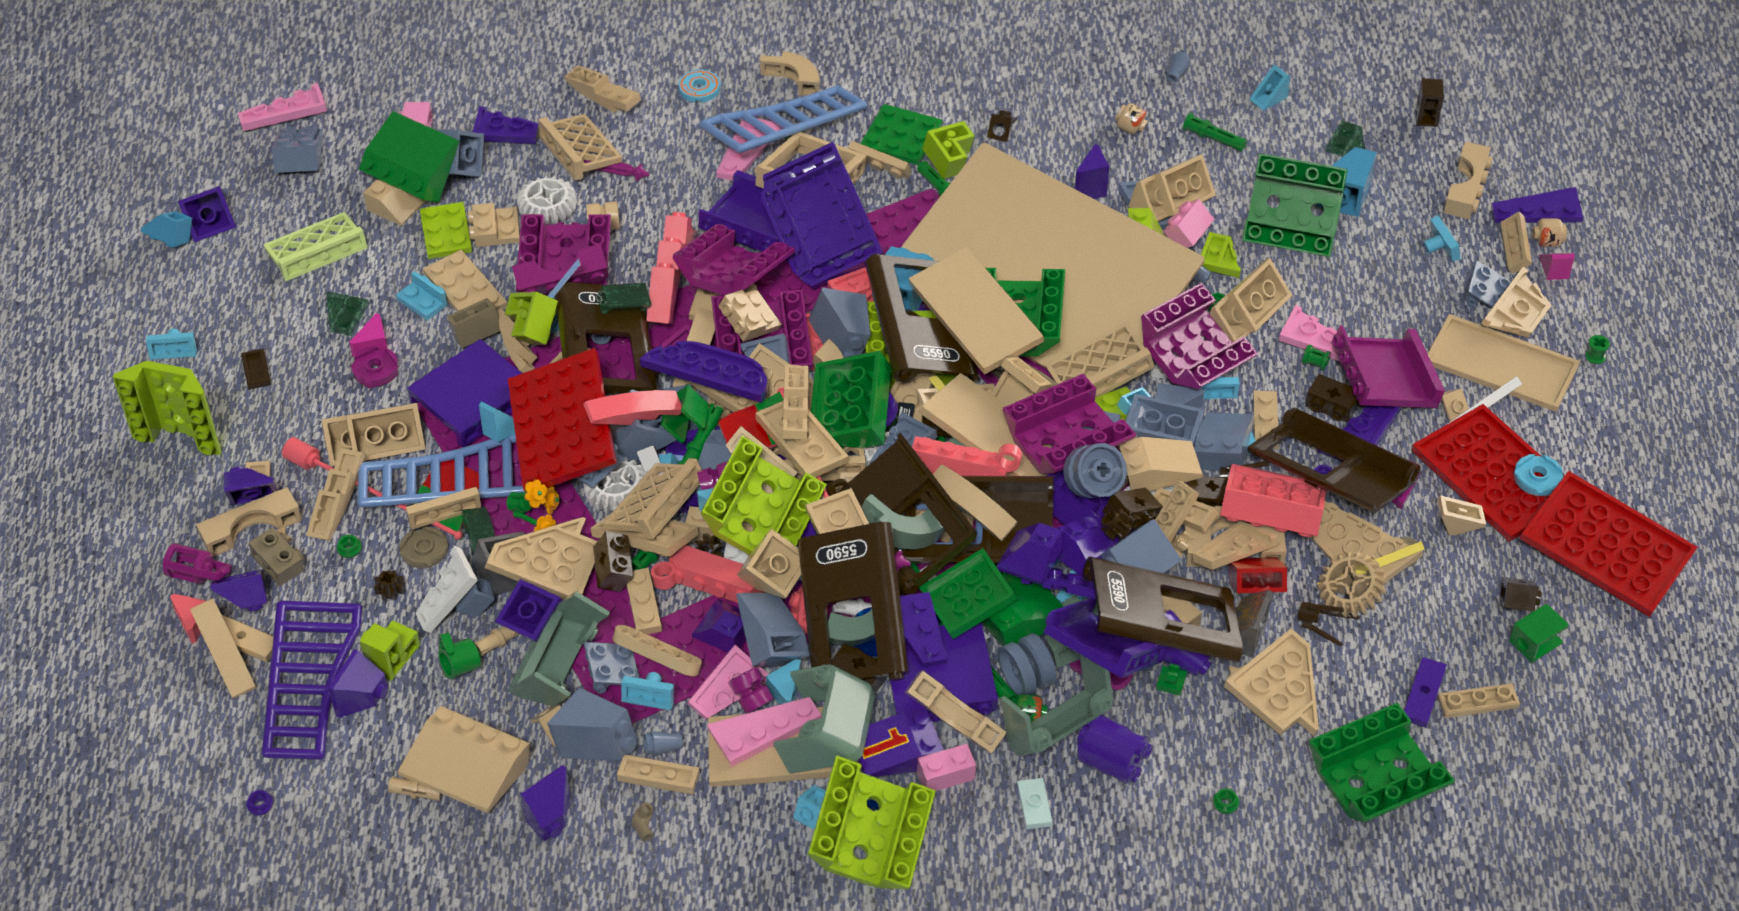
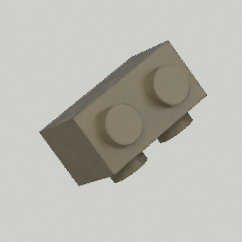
M488 298L446 316L453 337L461 348L469 346L479 339L492 337L500 331L499 316L495 306Z
M274 527L249 542L251 556L279 586H282L304 571V557L297 548L293 549L288 538L282 532L279 534Z

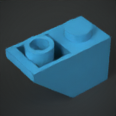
M178 211L160 214L141 227L140 232L149 235L151 239L165 242L169 247H179V245L189 243L192 218Z

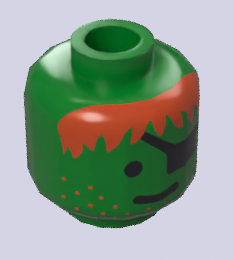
M1020 693L1016 699L1012 698V702L1030 716V722L1047 713L1048 705H1043V698L1040 695Z

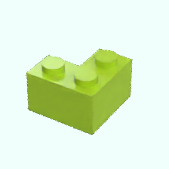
M965 121L928 131L922 149L940 175L946 179L958 175L965 166L968 157L966 154L970 152L975 135Z
M538 292L510 293L504 315L516 319L511 336L532 345H546L550 337V328L556 315L558 301Z
M392 620L386 628L374 623L369 630L362 634L360 645L363 655L385 674L386 679L392 681L419 648L420 641L417 631Z

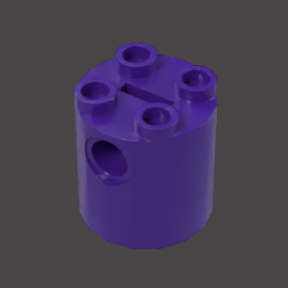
M1099 715L1084 725L1076 741L1079 762L1103 774L1111 775L1125 785L1130 781H1137L1136 778H1139L1142 769L1139 767L1143 759H1148L1153 749V745L1149 744L1148 737L1140 736L1128 729V727L1104 715Z

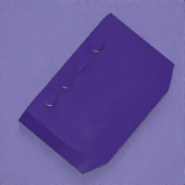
M834 142L828 143L763 175L764 187L761 192V199L780 242L795 248V252L787 258L795 276L812 289L818 288L828 283L829 280L864 266L865 261L873 254L884 255Z

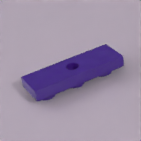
M1422 657L1404 709L1412 724L1427 728L1447 664Z

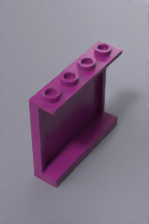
M1343 325L1339 326L1336 335L1333 336L1332 345L1338 354L1339 361L1346 372V377L1350 381L1353 393L1356 395L1360 405L1438 408L1445 389L1416 329L1407 328L1403 339L1348 337Z

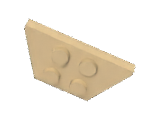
M1523 266L1481 324L1528 338L1552 305L1542 295L1539 286L1536 283L1532 284L1526 276L1528 270Z

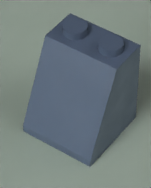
M435 129L460 140L448 175L481 177L484 134L462 130Z
M822 287L809 316V322L823 345L830 339L841 351L844 358L862 354L870 337L866 294Z
M660 414L655 420L635 419L631 425L610 424L613 442L618 446L617 453L624 458L627 457L629 462L639 460L638 451L650 446H654L655 451L674 442L676 438L661 425L663 415Z
M1155 519L1136 528L1125 538L1119 540L1100 554L1105 560L1161 573L1166 572L1182 560Z
M581 688L570 697L547 723L558 755L563 758L622 761V758L631 753L638 744L627 709Z

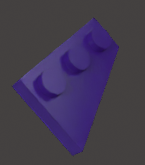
M479 106L472 132L484 134V141L536 144L538 123L519 117L509 118L504 116L503 112L495 111L493 113L486 111V107Z
M1052 567L1042 584L1043 588L1059 590L1066 588V593L1096 599L1093 580L1091 582L1084 581L1082 579L1083 576L1080 574H1063V570L1060 568ZM1021 578V583H1025V584L1034 583V582H1031V581H1028V580H1025V579H1022V578Z
M930 593L900 596L906 645L920 666L927 667L946 664L948 658Z

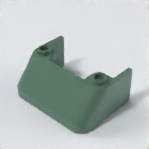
M577 591L559 602L537 642L532 640L509 685L508 692L516 697L549 706L561 704L571 693L565 689L566 684L563 682L581 645L587 640H593L598 632L597 623L608 617L610 612Z
M1079 654L1085 690L1033 722H1030L1029 715L1007 697L1003 696L1000 698L1010 749L1018 756L1042 752L1091 722L1099 715L1109 711L1113 703L1109 671Z
M821 665L791 671L790 676L803 699L810 697L813 702L825 700L821 719L805 722L800 729L798 737L774 741L773 745L789 774L832 767L836 755L854 762L857 761L864 752L875 698L871 685L833 665Z

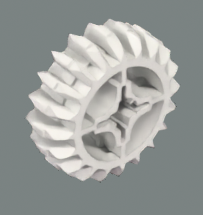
M545 176L543 179L537 177L536 181L529 180V184L523 185V189L519 190L517 200L521 214H544L546 225H550L553 222L557 224L559 220L565 222L566 217L571 218L577 203L575 190L571 187L570 183L565 182L563 178L557 180L555 176L552 178Z
M625 457V460L595 487L591 488L584 483L585 496L591 506H595L597 511L604 508V512L607 515L610 510L614 511L645 476L646 471H644L642 465H637L635 460L629 462L627 457ZM630 479L634 482L633 486L629 484ZM600 484L604 485L603 490L599 488Z

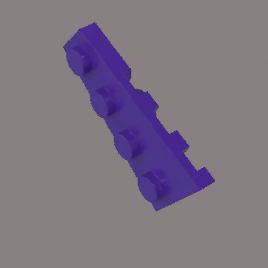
M1576 187L1508 199L1491 204L1494 223H1501L1517 212L1524 215L1525 223H1538L1542 218H1557L1562 223H1582L1584 218Z
M1367 405L1358 417H1353L1347 422V426L1343 430L1378 445L1403 407ZM1318 449L1319 453L1340 460Z

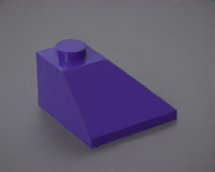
M220 186L177 201L182 214L192 218L190 234L194 243L236 228Z
M234 467L228 472H224V491L231 506L249 503L278 491L273 478L250 468Z
M1037 523L1017 531L996 566L997 569L1042 585L1063 550L1062 530Z
M262 569L223 577L217 581L212 580L210 585L212 591L242 609L248 608V611L262 609L263 604L267 603Z
M520 579L495 623L537 642L561 598Z
M717 599L693 631L692 637L727 653L734 645L741 649L746 642V636L740 609Z
M355 649L328 687L335 715L339 718L375 707L378 701L384 699L388 693L385 674Z
M564 765L520 794L525 822L544 842L549 838L559 836L566 827L571 794L567 769Z

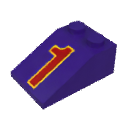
M928 710L905 711L870 724L863 755L858 759L859 764H861L862 773L872 777L916 772L918 758L943 751L944 749Z

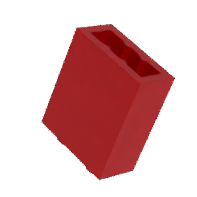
M1278 557L1242 558L1228 564V581L1236 593H1259L1266 590L1287 592V567Z

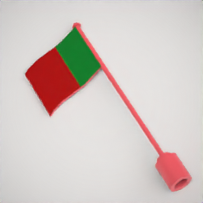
M779 388L776 394L765 399L762 403L760 402L735 411L721 419L718 424L726 444L737 430L743 427L767 448L770 449L777 446L755 418L756 412L783 401L784 388ZM820 476L815 477V478L819 479L820 481H822V479H821ZM824 489L822 494L824 498L828 497V493L826 489Z
M296 437L290 438L282 449V457L305 470H310L317 465L328 471L329 469H334L320 461V452L317 448ZM454 460L440 463V492L455 491ZM464 466L465 489L474 487L479 489V473ZM431 472L420 487L418 494L431 493ZM368 486L370 493L378 497L382 496L381 492ZM403 504V505H395V506H397V507H399V508H401V509H403V510H405V511H406V507H408V506H406V505H404V504ZM466 514L435 522L432 525L453 535L454 539L459 540L462 538L460 530Z

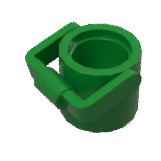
M450 633L440 634L438 659L446 678L453 679L480 668L479 652L471 639L466 638L453 643Z

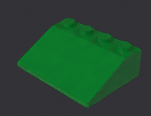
M392 111L366 147L358 170L422 200L439 202L460 140L396 111Z
M881 351L816 363L810 412L840 447L867 448L884 444L891 366Z
M999 571L1018 600L983 620L982 624L1001 646L1011 642L1017 644L1019 638L1031 633L1038 636L1044 634L1043 632L1047 626L1045 620L1052 610L1064 606L1049 589L1043 588L1042 585L1037 583H1021V578Z

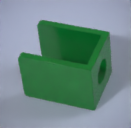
M686 385L677 392L679 400L683 399L681 413L679 415H663L661 425L680 443L685 442L689 420L701 430L705 428L709 403L689 385Z
M1544 604L1514 623L1509 642L1533 663L1563 644V640L1557 634L1568 628L1569 624L1548 604Z

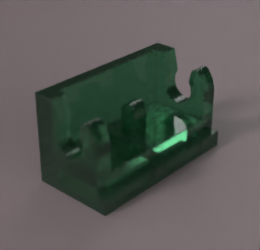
M646 283L603 285L596 296L602 314H607V310L616 308L639 307L640 311H646V308H650L652 305Z

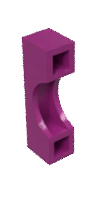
M601 244L578 250L574 263L579 258L580 266L566 282H601L609 277ZM534 260L512 266L519 293L538 292L541 294L550 293L572 267L571 265L561 271H548L541 268Z

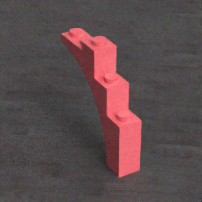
M673 212L672 216L666 215L663 241H659L657 264L656 267L652 266L646 319L648 322L673 324L681 270L673 260V254L698 237V231L692 229V219L686 217V213Z

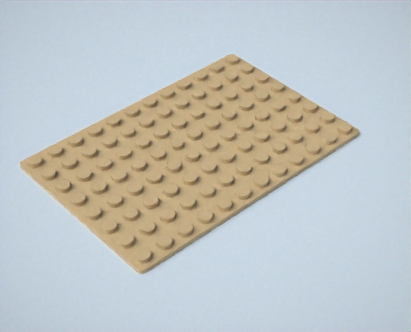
M982 143L901 246L910 252L927 254L934 258V261H941L967 247L985 268L997 269V280L1041 281L1042 269H1065L1060 342L1038 357L1024 356L1046 368L1045 365L1125 322L1129 324L1140 342L1144 345L1141 316L1181 294L1204 264V257L987 143ZM1023 299L1014 300V302L1021 303L1024 301ZM1125 331L1119 334L1116 340L1126 341L1128 333ZM1100 344L1096 347V351L1106 352L1108 344ZM1114 345L1111 353L1121 354L1124 347ZM1129 348L1126 355L1131 356L1138 352L1139 349ZM1080 355L1076 357L1075 361L1085 363L1088 355ZM1093 356L1090 364L1101 365L1103 358ZM1108 359L1106 366H1112L1118 363L1119 360ZM1061 365L1055 368L1054 371L1065 374L1067 366ZM1072 367L1070 375H1081L1083 368ZM1088 369L1086 377H1091L1097 374L1098 371Z

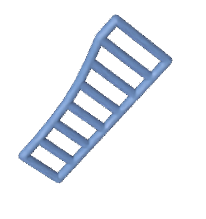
M836 85L807 96L774 105L719 114L700 121L699 126L736 152L743 153L863 110L867 107V103L841 86ZM838 94L852 104L845 106L831 96ZM820 100L835 110L827 112L813 102ZM803 106L818 117L811 119L795 108ZM784 111L801 123L793 125L776 113ZM765 116L784 129L775 131L755 117ZM743 119L766 135L757 137L734 122V120ZM722 123L746 139L747 142L740 144L713 125Z
M513 434L499 442L489 439L438 454L363 462L358 471V506L364 508L416 504L465 490L464 457L478 453L479 489L477 490L480 498L506 497L511 492H525L523 486H513L512 443H516V436ZM502 445L503 487L489 488L488 450ZM455 460V491L440 492V463ZM431 464V493L416 494V466ZM406 468V495L392 496V469ZM382 470V496L368 497V471Z

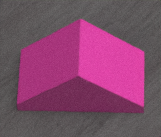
M1575 253L1539 254L1547 280L1569 279Z
M376 313L349 342L352 357H355L358 352L369 347H378V350L384 351L387 348L380 314Z

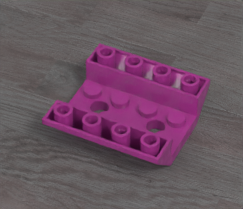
M521 214L517 265L534 260L545 270L561 271L574 263L579 249L601 244L608 269L611 214H588V225H546L544 214ZM564 243L573 244L570 248L561 247ZM605 278V279H604L603 281H601V282H588V283H589V284L607 285V278Z
M717 224L674 253L673 260L691 286L725 296L744 290L792 255L795 252V248L787 246L783 242H775L761 253L746 251L743 247H734L735 230L729 229L725 225Z
M1202 283L1141 316L1144 347H1147L1152 358L1172 383L1195 389L1202 388L1258 355L1245 336L1232 343L1210 316L1207 309L1216 300ZM1201 335L1204 336L1207 339V341L1203 340ZM1172 351L1175 352L1178 355V357H1175L1172 354Z
M802 290L780 291L779 302L767 303L782 324L779 330L745 342L735 332L731 323L718 307L724 295L711 296L718 348L745 356L740 344L784 334L787 337L790 365L808 366V370L813 367Z
M1084 374L1003 407V413L1014 443L1040 474L1056 473L1063 470L1066 458L1073 450L1080 446L1106 443L1115 447L1136 438V433L1124 419L1113 423L1095 402L1096 387ZM1083 427H1091L1093 430L1083 429ZM1043 444H1050V445H1052L1053 447L1049 448V447H1047V446H1042V445H1043Z

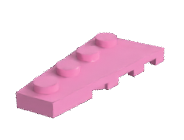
M318 83L311 85V89L305 92L302 89L293 92L294 96L286 99H283V97L276 98L271 105L261 104L238 113L243 131L255 130L259 127L276 125L280 122L297 120L301 117L326 112V105Z
M743 119L741 120L740 126L757 137L766 135ZM758 119L775 131L784 129L773 121ZM735 133L734 140L740 144L747 142L746 139ZM772 142L743 153H738L728 147L716 172V177L733 181V174L737 170L746 172L751 167L752 162L757 157L759 158L763 150Z
M807 697L707 724V728L732 767L774 746V741L788 739L798 734L805 722L821 719L822 715L811 698Z

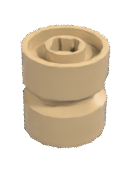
M617 201L605 202L603 206H600L599 203L586 204L587 219L588 214H611L610 230L620 229Z

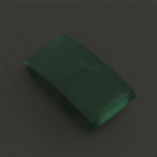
M486 507L463 509L461 511L465 534H468L471 555H474L478 539L495 536Z

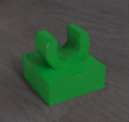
M1170 663L1169 667L1163 665L1156 690L1181 696L1187 672L1180 670V666Z

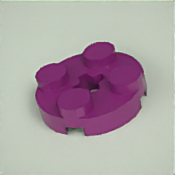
M378 347L363 349L354 357L355 361L351 365L354 379L366 388L385 385L398 375L399 365L397 357L393 351L385 348V351L378 350ZM375 365L378 368L372 369L371 366Z

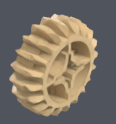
M1348 551L1346 558L1339 554L1338 561L1335 562L1330 559L1331 567L1323 566L1325 574L1319 575L1322 583L1318 584L1321 592L1320 596L1328 606L1343 607L1344 612H1341L1343 616L1347 617L1351 612L1353 617H1357L1359 611L1366 615L1368 607L1375 610L1374 602L1382 603L1380 595L1386 594L1384 585H1386L1387 581L1383 577L1385 573L1382 568H1379V563L1376 560L1372 561L1371 556L1368 554L1363 557L1362 553L1358 551L1356 556L1353 557V554ZM1355 570L1365 571L1371 576L1359 575ZM1334 593L1347 594L1349 599L1340 598Z

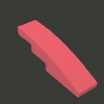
M673 390L641 391L611 395L585 401L583 404L591 424L631 425L635 419L655 420L659 414L679 415L682 406L676 391Z

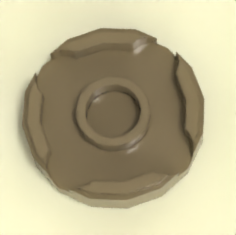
M428 526L421 527V530L415 531L413 529L402 538L399 545L403 561L411 567L420 569L430 568L439 564L449 551L445 534L437 528Z

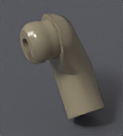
M646 802L636 809L631 820V824L642 842L654 836L648 827L653 813V806Z

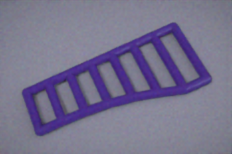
M308 601L277 602L262 743V756L264 758L313 760L324 758L329 713L332 703L328 687L342 668L361 630L362 606L360 604ZM286 611L352 613L351 623L285 621ZM284 631L348 633L343 644L283 642ZM282 652L337 654L333 664L281 662ZM280 672L329 674L326 685L279 683ZM278 694L323 695L320 706L277 705ZM276 715L319 716L317 727L275 726ZM274 736L316 738L315 749L273 748Z

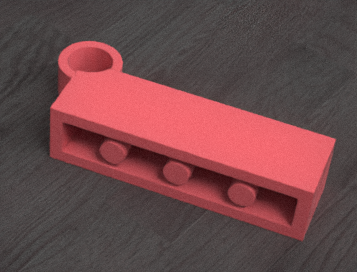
M915 436L912 445L914 451L932 474L942 464L959 475L1007 476L1008 472L1018 469L1022 458V451L1014 444H1004L999 448L998 452H989L975 447H965L951 442H941L927 437ZM1003 455H1010L1014 457L1015 460H1006L1003 457Z
M686 545L671 555L669 562H659L651 569L653 585L662 590L672 588L675 584H682L697 591H703L738 603L737 593H765L755 589L736 575L742 567V563Z

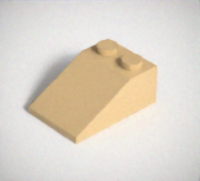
M1138 437L1119 445L1120 453L1126 462V476L1131 490L1146 487L1148 491L1176 485L1178 480L1187 482L1203 478L1192 441Z

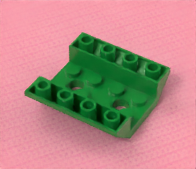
M1259 153L1255 173L1256 178L1242 241L1330 257L1348 169ZM1272 195H1276L1280 199V204L1276 208H1271L1267 204L1268 198ZM1316 203H1320L1324 207V212L1320 216H1314L1311 212V207Z
M985 268L1013 301L1016 299L1024 300L1021 303H1016V305L1044 337V342L1019 356L1038 357L1059 343L1066 270L1042 269L1041 281L997 280V269Z
M1398 702L1312 738L1308 742L1318 775L1349 818L1365 823L1455 783L1454 778L1443 763L1439 761L1431 764L1410 736L1409 731L1412 721ZM1400 760L1405 762L1408 767L1401 769L1396 767L1393 762ZM1359 780L1363 786L1361 788L1352 787L1349 781Z

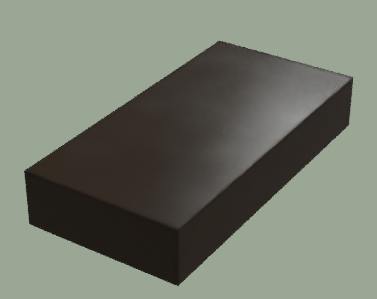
M264 348L241 353L248 390L272 385Z

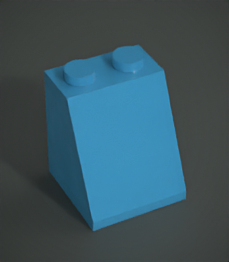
M1355 147L1332 165L1348 169L1340 213L1359 217L1372 182L1377 152ZM1316 203V207L1324 208L1322 204Z
M891 246L885 254L934 261V258L927 254L910 252L902 247L896 248ZM894 267L905 311L908 309L918 311L922 299L910 286L908 278L923 270Z

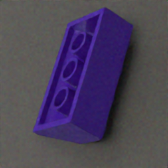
M1064 470L1046 475L1054 476L1053 516L1060 523L1065 525L1088 515L1096 519L1103 527L1101 520L1104 513L1102 511L1111 496L1085 499L1075 495L1068 488L1064 479ZM1115 537V539L1113 540L1114 544L1121 539Z

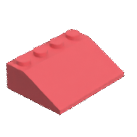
M1232 464L1220 516H1224L1230 521H1248L1251 525L1259 527L1263 525L1271 526L1281 532L1290 530L1298 532L1299 535L1304 537L1318 536L1324 510L1326 489L1320 486L1316 488L1304 482L1305 479Z

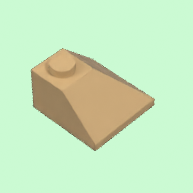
M376 180L363 192L367 211L401 226L427 201L382 180Z
M770 529L749 554L736 575L757 590L785 599L801 575L798 548Z

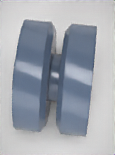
M1106 443L1076 448L1066 458L1063 468L1064 479L1068 488L1075 495L1085 499L1113 495L1123 486L1127 475L1126 462L1122 454L1114 446Z
M1031 633L1019 638L1017 644L1011 642L999 647L997 653L1002 674L1009 687L1017 695L1020 693L1033 694L1037 688L1044 689L1055 684L1057 677L1053 659L1038 635Z

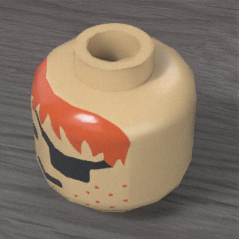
M1129 103L1126 106L1123 104L1115 117L1117 127L1132 135L1136 134L1137 131L1142 132L1148 123L1145 120L1146 111L1133 103Z
M1542 218L1538 221L1537 226L1532 228V238L1537 240L1538 245L1541 247H1559L1562 242L1566 241L1567 228L1560 219Z

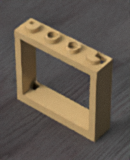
M802 132L794 134L783 145L779 146L775 152L768 155L761 164L757 165L755 169V186L763 188V175L786 164L797 152L806 155L831 142ZM836 145L854 184L865 172L867 155Z

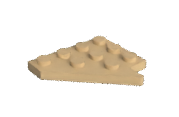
M581 517L495 543L485 568L516 581L522 579L564 600L576 591L580 594L583 593L595 563L593 546L597 541L580 535L586 518Z
M1290 629L1225 681L1224 687L1279 735L1284 734L1298 722L1315 736L1319 726L1310 644L1294 630Z

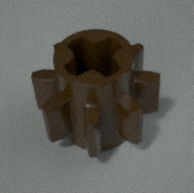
M1119 509L1117 512L1110 510L1102 517L1101 523L1103 527L1101 530L1111 540H1114L1115 537L1123 539L1131 531L1129 523L1132 519L1122 509Z
M706 533L702 536L703 540L695 541L697 549L708 553L711 549V554L720 557L724 556L722 546L726 544L721 543L715 535L710 538V535Z
M396 570L382 571L378 577L374 578L376 584L373 586L375 594H381L383 601L386 598L396 600L399 593H404L403 576L397 577Z

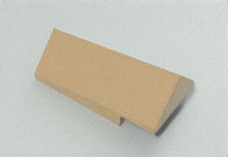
M1203 154L1138 181L1128 207L1151 208L1157 221L1177 214L1180 211L1178 208L1186 201L1192 202L1200 199L1203 202L1216 196Z
M1268 258L1211 308L1210 316L1233 343L1243 336L1246 337L1249 333L1257 331L1292 294L1272 260Z
M417 403L322 419L324 442L330 466H335L340 448L364 453L363 461L425 450Z

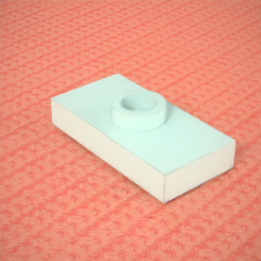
M1043 778L1017 781L1026 829L1052 826V817Z

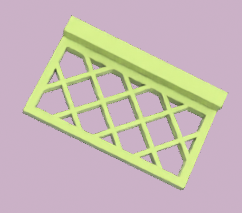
M345 212L263 244L266 252L281 271L285 281L368 248L363 230L360 226L356 227ZM339 221H345L343 225H334ZM319 229H320V230H324L322 234H321V233H314L315 231H317V230H319ZM330 231L338 232L336 235L329 234ZM297 238H304L302 242L294 241ZM310 239L317 240L316 243H310L309 241ZM277 246H283L281 250L272 249ZM289 248H297L296 251H288Z

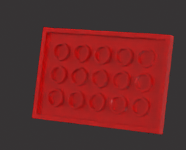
M595 348L508 378L524 491L527 482L539 480L541 485H545L547 488L616 464L610 424H591L583 405L585 401L605 397L599 356Z
M1484 404L1412 444L1411 451L1466 502L1482 506L1485 520L1509 542L1522 534L1550 496L1529 494L1516 484L1514 472L1517 462L1529 454H1535V456L1539 457L1541 455ZM1534 472V473H1533L1534 475H1536V476H1538V477H1543V476H1544V475H1543L1542 473H1540V472Z
M1570 471L1566 473L1519 538L1649 617L1698 548L1696 545Z

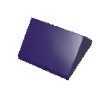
M1096 144L1076 170L1075 190L1093 199L1107 196L1109 164L1099 145Z

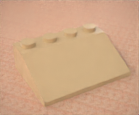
M440 706L425 722L401 764L398 775L488 813L528 766L529 743Z

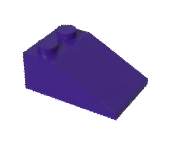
M1087 515L1058 527V529L1062 530L1063 550L1058 559L1074 572L1083 576V568L1087 558L1091 556L1103 559L1100 554L1113 546L1114 542L1101 530L1102 526L1098 521Z

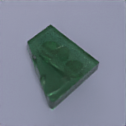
M1341 120L1326 147V152L1343 157L1355 147L1365 149L1362 126Z
M327 291L330 332L352 336L369 305L368 299Z

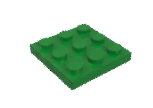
M883 104L860 144L905 162L919 165L926 155L922 147L927 132L942 127L943 120Z
M983 548L919 587L922 593H930L934 611L952 639L1018 600Z

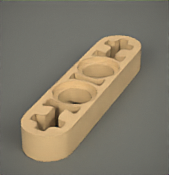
M625 625L615 627L612 640L616 644L684 675L697 676L699 674L702 661L698 657Z

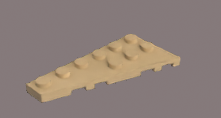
M1326 501L1324 503L1318 536L1312 535L1309 537L1329 560L1331 559L1335 562L1339 560V554L1346 558L1348 551L1353 554V557L1356 556L1358 551L1362 553L1363 557L1368 554L1373 561L1409 546L1404 543V540L1398 537L1394 538L1374 524L1351 512L1347 513L1339 509L1336 504ZM1423 550L1380 567L1385 573L1383 577H1385L1386 581H1389L1424 555Z

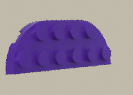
M678 341L676 345H670L662 348V345L658 346L640 358L641 367L762 403L767 395V377L763 367L757 361L718 347L694 341Z

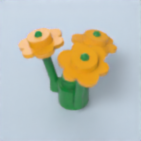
M534 480L533 482L526 483V492H511L506 502L508 510L513 512V517L521 518L535 525L534 532L556 525V521L552 519L550 514L553 513V510H556L559 504V495L554 491L553 486L546 488L545 485H541L539 480ZM540 504H544L548 513L545 517L540 516L538 520L524 514L531 507L537 508Z

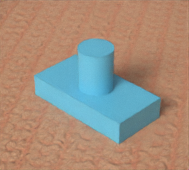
M1439 215L1431 218L1432 232L1435 237L1423 242L1427 252L1432 253L1444 248L1452 261L1460 260L1459 245Z
M170 329L167 334L148 335L146 337L150 360L195 357L197 354L193 332L181 333L177 329Z
M1219 377L1200 388L1205 389L1203 399L1238 398L1239 377Z
M656 672L648 673L646 679L624 676L621 682V702L671 710L674 704V684L661 682V676Z

